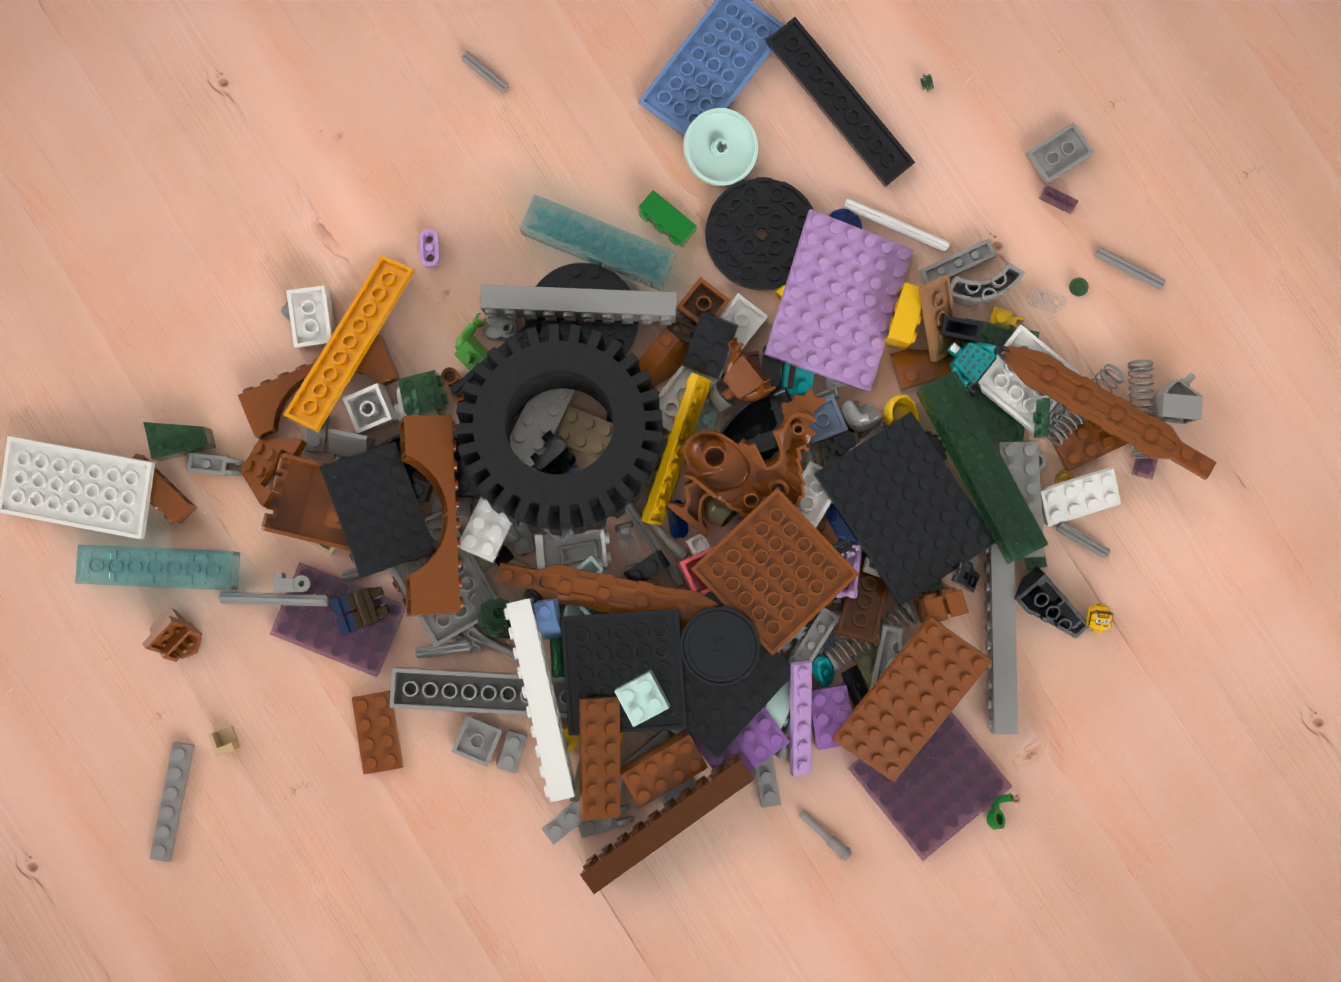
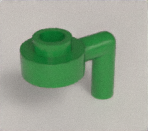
M1011 793L991 798L992 810L988 812L986 817L987 824L991 829L998 830L1004 828L1005 816L1000 810L999 803L1013 801L1014 797Z

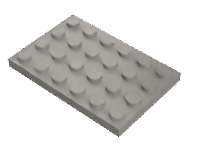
M442 510L424 519L435 549L442 530ZM457 530V538L460 537L461 539L462 535L460 534L459 530ZM458 549V557H461V569H458L459 577H462V589H459V596L463 598V609H460V613L452 615L417 616L435 647L503 608L473 554L462 549ZM433 553L389 568L405 596V577L419 570Z

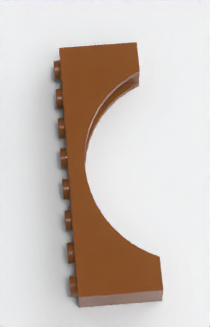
M380 335L376 336L355 373L370 377L377 383L387 386L401 379L384 338ZM318 358L313 360L314 363L303 364L296 367V370L291 373H281L278 375V378L272 381L271 379L262 381L258 387H248L243 390V393L238 395L256 438H265L278 432L280 417L286 403L296 390L300 388Z

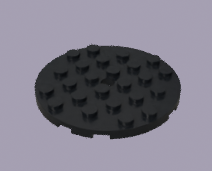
M756 177L755 179L742 180L735 183L717 198L707 218L705 240L712 262L728 280L747 289L772 290L786 285L808 211L810 209L814 210L798 189L784 181L781 182L769 177ZM763 229L767 232V237L758 238L756 232Z
M591 263L564 265L547 274L536 285V287L631 291L628 285L613 271ZM525 317V325H526V324H527L528 322H530L531 320H527L526 317ZM538 317V320H535L540 325V328L537 330L539 337L548 335V325L558 324L561 334L569 335L571 325L581 326L583 336L590 338L593 329L602 332L604 342L607 345L613 339H622L624 341V355L633 346L639 325L638 321H633V324H623L622 321L603 323V320H595L593 323L579 324L577 320L575 322L564 321V318H557V321H547L545 318Z

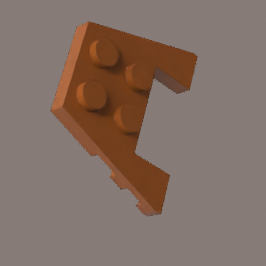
M260 438L255 444L240 472L261 506L268 509L277 493L266 488L277 469L280 455L288 452L293 456L299 457L307 445L306 442L301 439Z

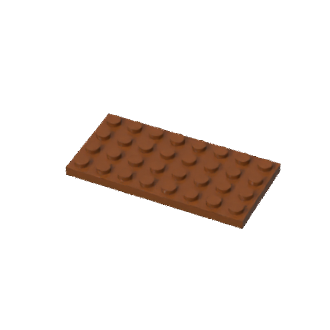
M929 615L835 732L832 740L895 782L993 661Z

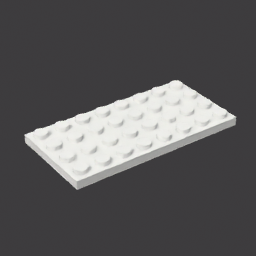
M7 436L0 487V513L144 539L155 462Z

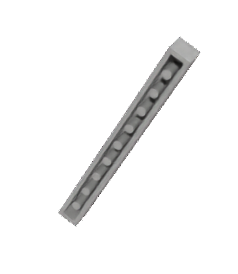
M995 539L996 543L984 550V554L987 555V562L984 563V572L987 574L984 590L987 593L988 600L985 601V612H988V620L985 621L988 640H986L985 647L989 653V658L993 661L986 669L989 671V678L986 680L989 698H987L986 703L987 709L990 710V717L987 718V728L993 734H1018L1016 608L1014 599L1015 559L1004 558L1003 539Z

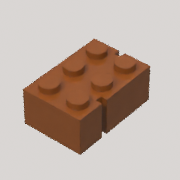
M955 587L940 588L933 594H921L917 596V600L913 601L920 623H924L929 615L941 622L948 619V614L953 618L969 613L963 591L955 589Z

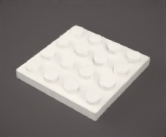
M1022 325L1016 328L1004 344L1007 347L1012 345L1045 352L1062 362L1065 367L1080 374V372ZM997 354V359L978 382L981 386V392L1031 433H1034L1057 404V401L1047 395L1043 396L1026 386Z

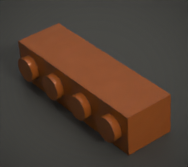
M137 453L132 457L134 459L149 461L144 455ZM155 467L150 504L156 510H161L165 514L164 518L171 524H182L197 507Z

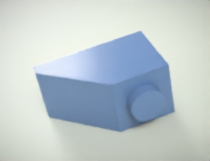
M558 598L535 602L536 620L544 639L562 637Z

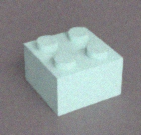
M652 670L627 682L614 691L633 727L670 707V703Z

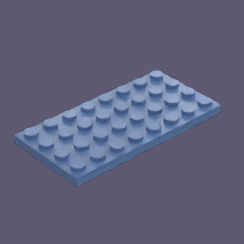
M716 0L646 90L638 104L684 137L691 122L703 112L714 108L728 109L772 52L765 43L766 40L783 27L784 24L751 0Z

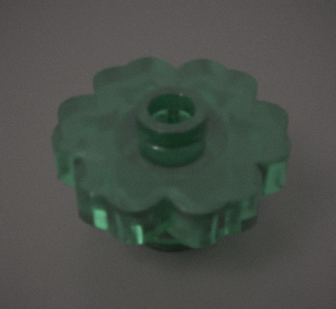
M497 598L496 601L488 599L486 603L481 605V612L478 614L477 619L479 627L485 628L486 635L496 638L499 634L502 636L509 634L508 628H511L510 620H506L504 608H507L506 604L510 603V601L503 598Z

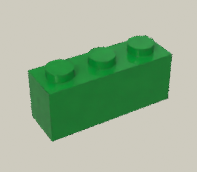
M654 190L638 207L639 216L644 221L653 223L655 225L654 228L660 234L665 233L669 236V241L675 246L680 245L683 247L697 230L696 224Z

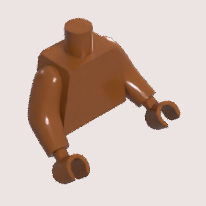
M737 337L729 341L728 346L731 353L723 378L728 387L722 392L723 397L730 401L734 396H737L738 399L747 402L766 398L772 390L776 389L775 386H771V379H766L749 356L742 355L741 347L744 344L742 342L738 344Z

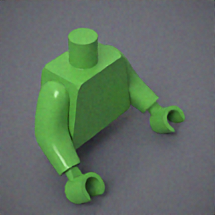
M481 313L474 317L473 324L470 323L460 333L455 342V349L457 350L455 356L469 371L478 362H482L487 357L488 350L473 336L477 330L476 328L482 327L486 322V318L484 321L478 320Z

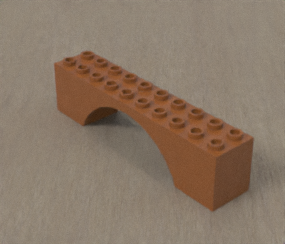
M404 415L400 421L402 461L417 469L430 482L438 496L442 510V530L435 549L436 552H433L432 556L419 570L405 577L407 617L452 615L460 613V609H463V598L459 596V589H462V577H459L458 569H461V557H458L461 541L460 537L457 538L460 520L456 518V510H459V500L455 498V491L458 490V479L454 478V471H457V460L454 459L453 452H456V440H453L455 421H452V415Z

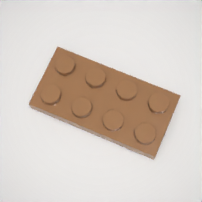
M942 275L919 287L930 360L934 362L950 354L947 352V349L953 342L960 346L959 341H954L940 335L944 315L955 317L949 275Z

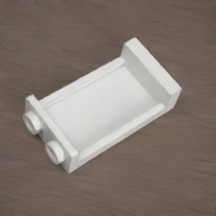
M605 529L587 530L582 534H573L566 543L567 545L596 539L600 558L595 560L603 568L608 567V563H611V552H607L606 544H610L609 532L605 533ZM550 534L535 535L537 568L542 569L554 564H561L558 546L563 544ZM582 561V562H577V563L566 564V566H571V567H576V568H577V567H578L579 565H581L584 561Z

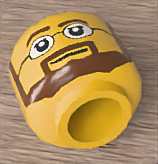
M1094 603L1093 606L1088 608L1086 625L1092 628L1091 631L1103 633L1104 630L1111 628L1113 611L1109 609L1108 605Z

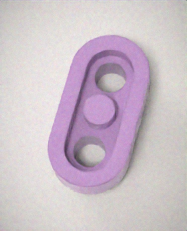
M426 229L419 236L420 260L424 266L434 268L440 262L439 236L434 230ZM428 238H433L431 243H427ZM430 256H434L433 261H428Z

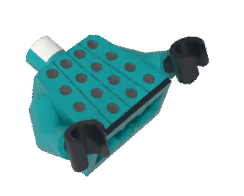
M953 342L947 349V352L955 357L949 364L955 384L966 391L969 390L971 397H976V392L973 390L977 389L981 392V386L978 382L997 359L996 355L998 354L1001 360H1006V355L1001 353L1004 351L1010 353L1009 348L1004 345L998 347L982 342H969L961 348Z

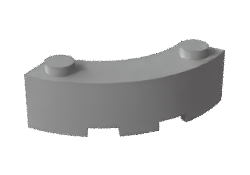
M1008 263L999 274L986 281H970L956 276L950 283L953 302L977 305L993 301L1016 285L1025 272Z

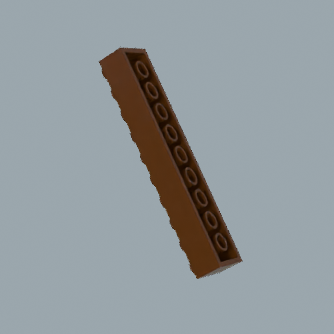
M743 752L732 754L727 758V762L723 766L719 764L714 767L708 777H705V775L700 777L691 789L687 787L682 790L676 800L671 798L660 811L656 809L649 814V818L644 823L642 820L632 827L633 830L630 833H622L613 845L609 843L601 849L602 852L598 856L593 854L586 860L587 863L582 866L583 870L580 876L592 893L595 894L751 783L755 779L756 769Z

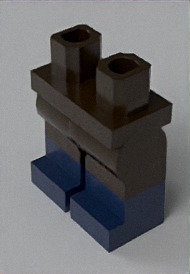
M382 586L366 587L330 599L335 616L356 610V612L336 618L342 635L381 621L383 617L391 613L387 603L378 606L376 599L385 596Z

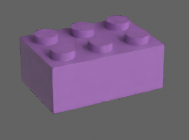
M844 683L812 689L811 723L815 746L818 750L840 747L839 744L832 740V736L851 714L847 685Z

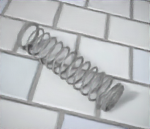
M1145 359L1130 361L1127 364V367L1131 370L1128 372V375L1131 377L1128 382L1132 385L1128 389L1132 392L1128 396L1132 400L1129 402L1154 399L1155 397L1153 396L1137 398L1130 396L1135 392L1151 393L1154 391V389H1140L1136 391L1130 389L1134 385L1149 386L1154 384L1151 381L1130 382L1133 378H1152L1154 376L1152 374L1132 376L1130 372L1151 371L1154 369L1152 368L1153 362ZM1148 363V365L1133 366V364ZM1145 403V404H1139V405H1133V406H1134V407H1141V408H1148V407H1154L1155 404H1153V403ZM1143 411L1148 415L1155 413V411ZM1132 445L1130 446L1135 450L1131 453L1133 458H1150L1146 455H1139L1143 453L1133 448Z
M1106 364L1100 370V373H1097L1095 378L1091 380H1095L1098 386L1100 385L1097 380L1103 382L1111 390L1110 393H1112V389H1117V384H1122L1125 381V377L1116 366ZM1107 370L1116 374L1120 380L1112 377ZM1098 375H1100L1101 378H1102V380H1101V379H1097L1096 377H1097ZM1102 375L1112 380L1116 387L1110 386ZM1066 406L1065 409L1060 410V414L1055 415V419H1052L1050 424H1047L1042 429L1044 436L1057 446H1061L1063 440H1067L1065 433L1072 435L1071 428L1077 430L1076 423L1083 424L1082 419H1086L1076 415L1081 423L1075 421L1069 415V410L1066 409ZM1066 410L1068 416L1063 415L1062 411ZM1061 415V418L1064 422L1058 420L1057 416ZM1063 416L1068 418L1076 426V428L1070 426L1064 420ZM1056 420L1059 427L1052 425V421ZM1058 421L1064 424L1070 430L1071 433L1065 431L1059 425ZM1053 427L1060 430L1066 438H1063ZM1047 430L1053 432L1060 440V443L1056 442Z
M907 602L901 605L909 620L913 624L918 623L917 616ZM899 606V609L893 608V614L891 612H887V618L885 616H882L889 623V625L893 626L888 617V613L891 614L896 620L898 626L903 628L899 620L896 618L894 610H897L902 615V618L904 619L906 625L908 627H911L908 620L902 613L901 606ZM849 637L848 641L842 638V645L835 642L836 650L832 646H829L828 650H823L824 656L830 660L834 671L839 670V667L832 656L830 648L838 655L843 665L846 666L838 651L837 644L846 653L850 662H852L843 640L851 647L855 656L859 658ZM855 640V642L858 644L859 648L861 649L862 653L865 654V651L863 650V648H862V646L860 645L859 641H858V640ZM866 643V645H867V647L869 648V650L872 651V648L870 647V645H869L868 643Z

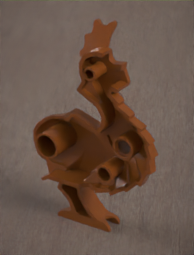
M809 388L805 395L795 394L791 402H783L781 404L784 420L780 428L773 430L779 450L777 456L771 461H764L756 444H748L744 438L737 443L718 431L700 430L692 433L683 445V455L686 461L684 478L692 479L684 483L686 491L685 502L683 504L670 502L667 504V507L705 538L708 536L706 523L702 520L701 508L704 498L709 495L723 502L729 509L739 512V516L746 517L775 490L773 488L774 485L780 483L783 485L780 491L797 508L801 499L805 498L804 486L806 485L801 474L803 469L800 460H802L800 450H809L808 443L811 437L817 433L809 426V423L817 421L813 413L819 406L825 403V398L816 397L813 390Z

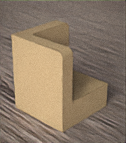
M233 726L208 735L216 757L240 748Z

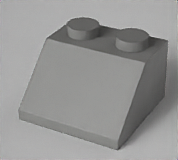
M329 428V453L335 455L334 459L341 460L374 449L376 440L368 436Z

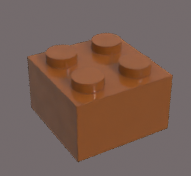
M700 277L678 304L677 312L697 326L702 311L720 317L731 300Z

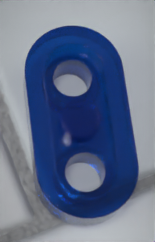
M680 500L670 501L673 503L683 504ZM666 507L671 535L675 539L686 537L688 534V523L669 507Z

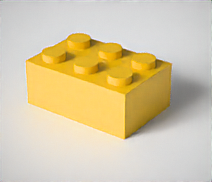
M906 282L899 290L900 296L894 307L895 313L890 320L889 333L884 340L885 345L903 351L915 342L917 336L915 329L920 324L923 316L920 313L922 306L919 286Z

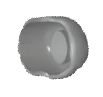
M846 401L842 407V415L847 425L853 431L867 432L882 422V414L872 404L860 406L859 401Z

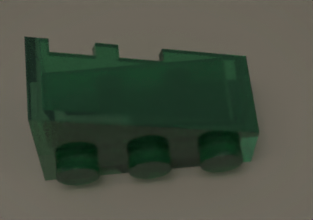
M143 422L151 459L164 461L188 455L189 453L216 448L212 429L202 426Z

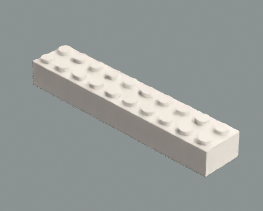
M534 598L506 604L507 608H504L506 620H510L511 628H508L510 639L515 641L516 647L513 648L515 659H519L518 675L524 681L522 693L524 699H528L529 705L526 707L528 718H532L533 722L530 728L532 737L537 740V746H535L537 758L541 757L542 763L539 769L541 777H545L546 785L544 786L545 796L550 798V802L574 797L577 789L542 633L536 620Z

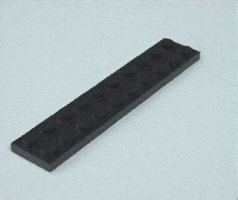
M796 17L766 40L765 43L885 188L915 163Z

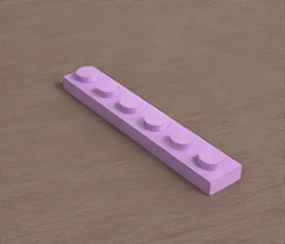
M809 660L790 663V774L793 777L811 773L812 662Z

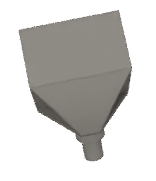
M1189 373L1185 378L1176 379L1158 390L1153 395L1155 398L1150 400V403L1155 404L1154 407L1149 408V411H1155L1150 416H1155L1164 422L1189 424L1201 420L1203 396L1190 387V383L1196 379V376L1193 373Z

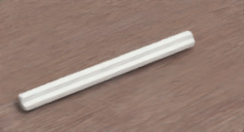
M850 198L844 204V208L940 251L946 252L950 245L944 239Z

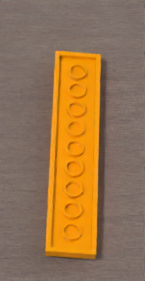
M383 255L380 256L283 414L287 419L317 433L320 431L414 275L415 271L413 268Z

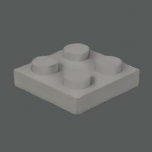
M467 715L452 752L488 767L503 729Z

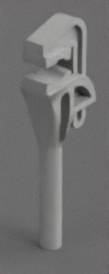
M475 625L463 631L462 634L464 636L458 634L451 638L454 641L470 640L471 649L467 650L469 653L472 650L480 652L482 650L481 645H488L515 659L513 649L486 637Z

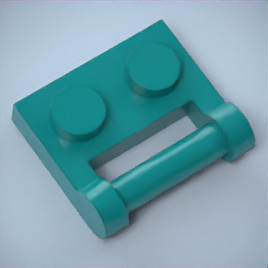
M783 362L780 387L778 389L786 387L791 395H805L807 390L813 387L814 373L795 366L793 388H789L787 386L790 364Z

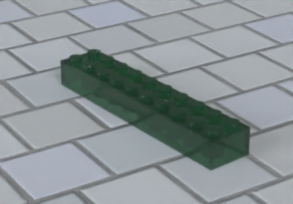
M953 371L922 386L916 394L1006 563L1015 562L1049 545L957 372Z

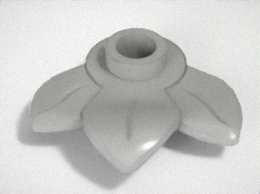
M499 316L498 319L488 318L491 325L484 330L485 335L491 339L496 340L501 337L506 339L518 332L517 319H508L507 316Z

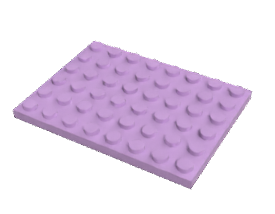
M810 209L764 355L864 392H871L885 346L884 340L889 333V323L895 313L894 307L900 296L899 290L904 283L913 249Z

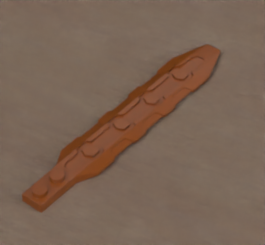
M1012 345L1008 346L1010 353L1005 351L1003 355H1006L1007 359L1004 361L1026 386L1043 396L1047 395L1066 406V409L1074 414L1081 415L1090 420L1108 434L1115 435L1126 441L1151 459L1171 460L1200 478L1208 479L1217 462L1183 443L1169 424L1139 410L1131 402L1108 392L1088 377L1077 374L1045 352Z
M501 562L497 578L499 583L534 589L546 599L558 598L559 604H572L592 608L594 611L604 613L679 609L680 628L683 629L689 620L700 610L713 605H721L700 592L658 586L641 580L638 582L618 578L615 575L606 573L598 574L578 570L576 567L561 564L536 569Z

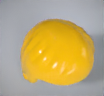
M905 394L892 397L886 403L883 410V418L887 426L909 412L913 413L918 422L920 416L916 402Z

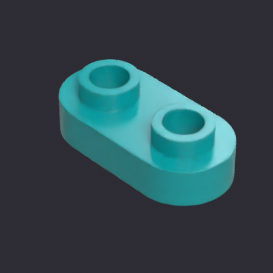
M822 655L814 658L812 673L816 682L823 687H828L835 675L831 662Z

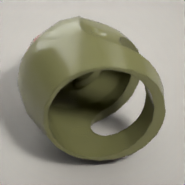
M712 496L706 499L703 506L704 515L707 520L721 527L728 524L738 513L729 509L723 502L716 498L714 499Z

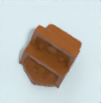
M169 608L150 627L149 631L151 634L142 644L145 649L160 653L162 658L177 662L179 659H184L198 653L202 633L191 622H187L177 610Z

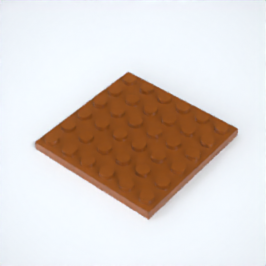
M778 488L691 568L724 605L738 608L752 619L758 629L761 644L772 656L859 575Z

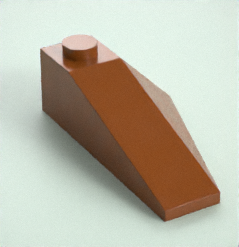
M664 327L639 359L640 371L647 369L652 379V387H655L678 371L684 362L688 348L680 339Z
M907 349L890 354L900 391L952 377L949 364L955 357L951 354L937 362L930 360L929 350Z

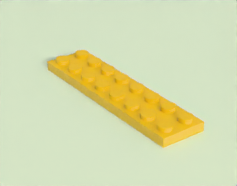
M691 373L686 381V390L680 399L678 414L673 419L674 425L667 437L666 449L661 454V463L659 469L655 472V481L653 487L649 490L647 505L642 510V522L661 526L664 524L669 509L667 504L672 500L685 462L683 445L686 439L696 430L712 383L711 380Z

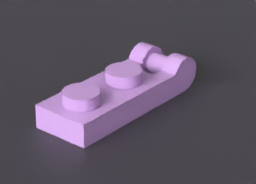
M852 545V549L841 555L859 573L862 549L860 545ZM859 575L836 598H844V596L857 598Z

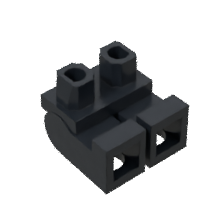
M550 430L542 436L545 442L543 446L546 450L540 455L535 452L530 456L539 469L548 474H565L576 463V456L559 433L554 435Z

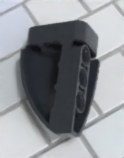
M783 387L773 391L766 398L747 402L733 414L720 433L725 434L737 443L743 438L748 444L755 443L763 460L769 459L779 450L773 430L780 428L784 420L781 404L792 401L787 388Z

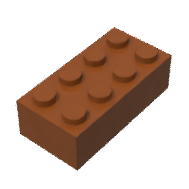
M684 729L621 766L620 775L638 807L642 808L704 771L708 766L691 736Z

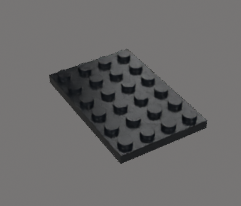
M396 442L319 467L360 579L436 552Z

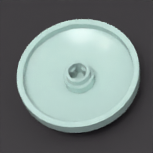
M727 108L710 109L697 116L689 125L683 142L684 157L692 173L701 181L714 186H728L746 177L755 165L758 155L757 136L750 122L740 113Z

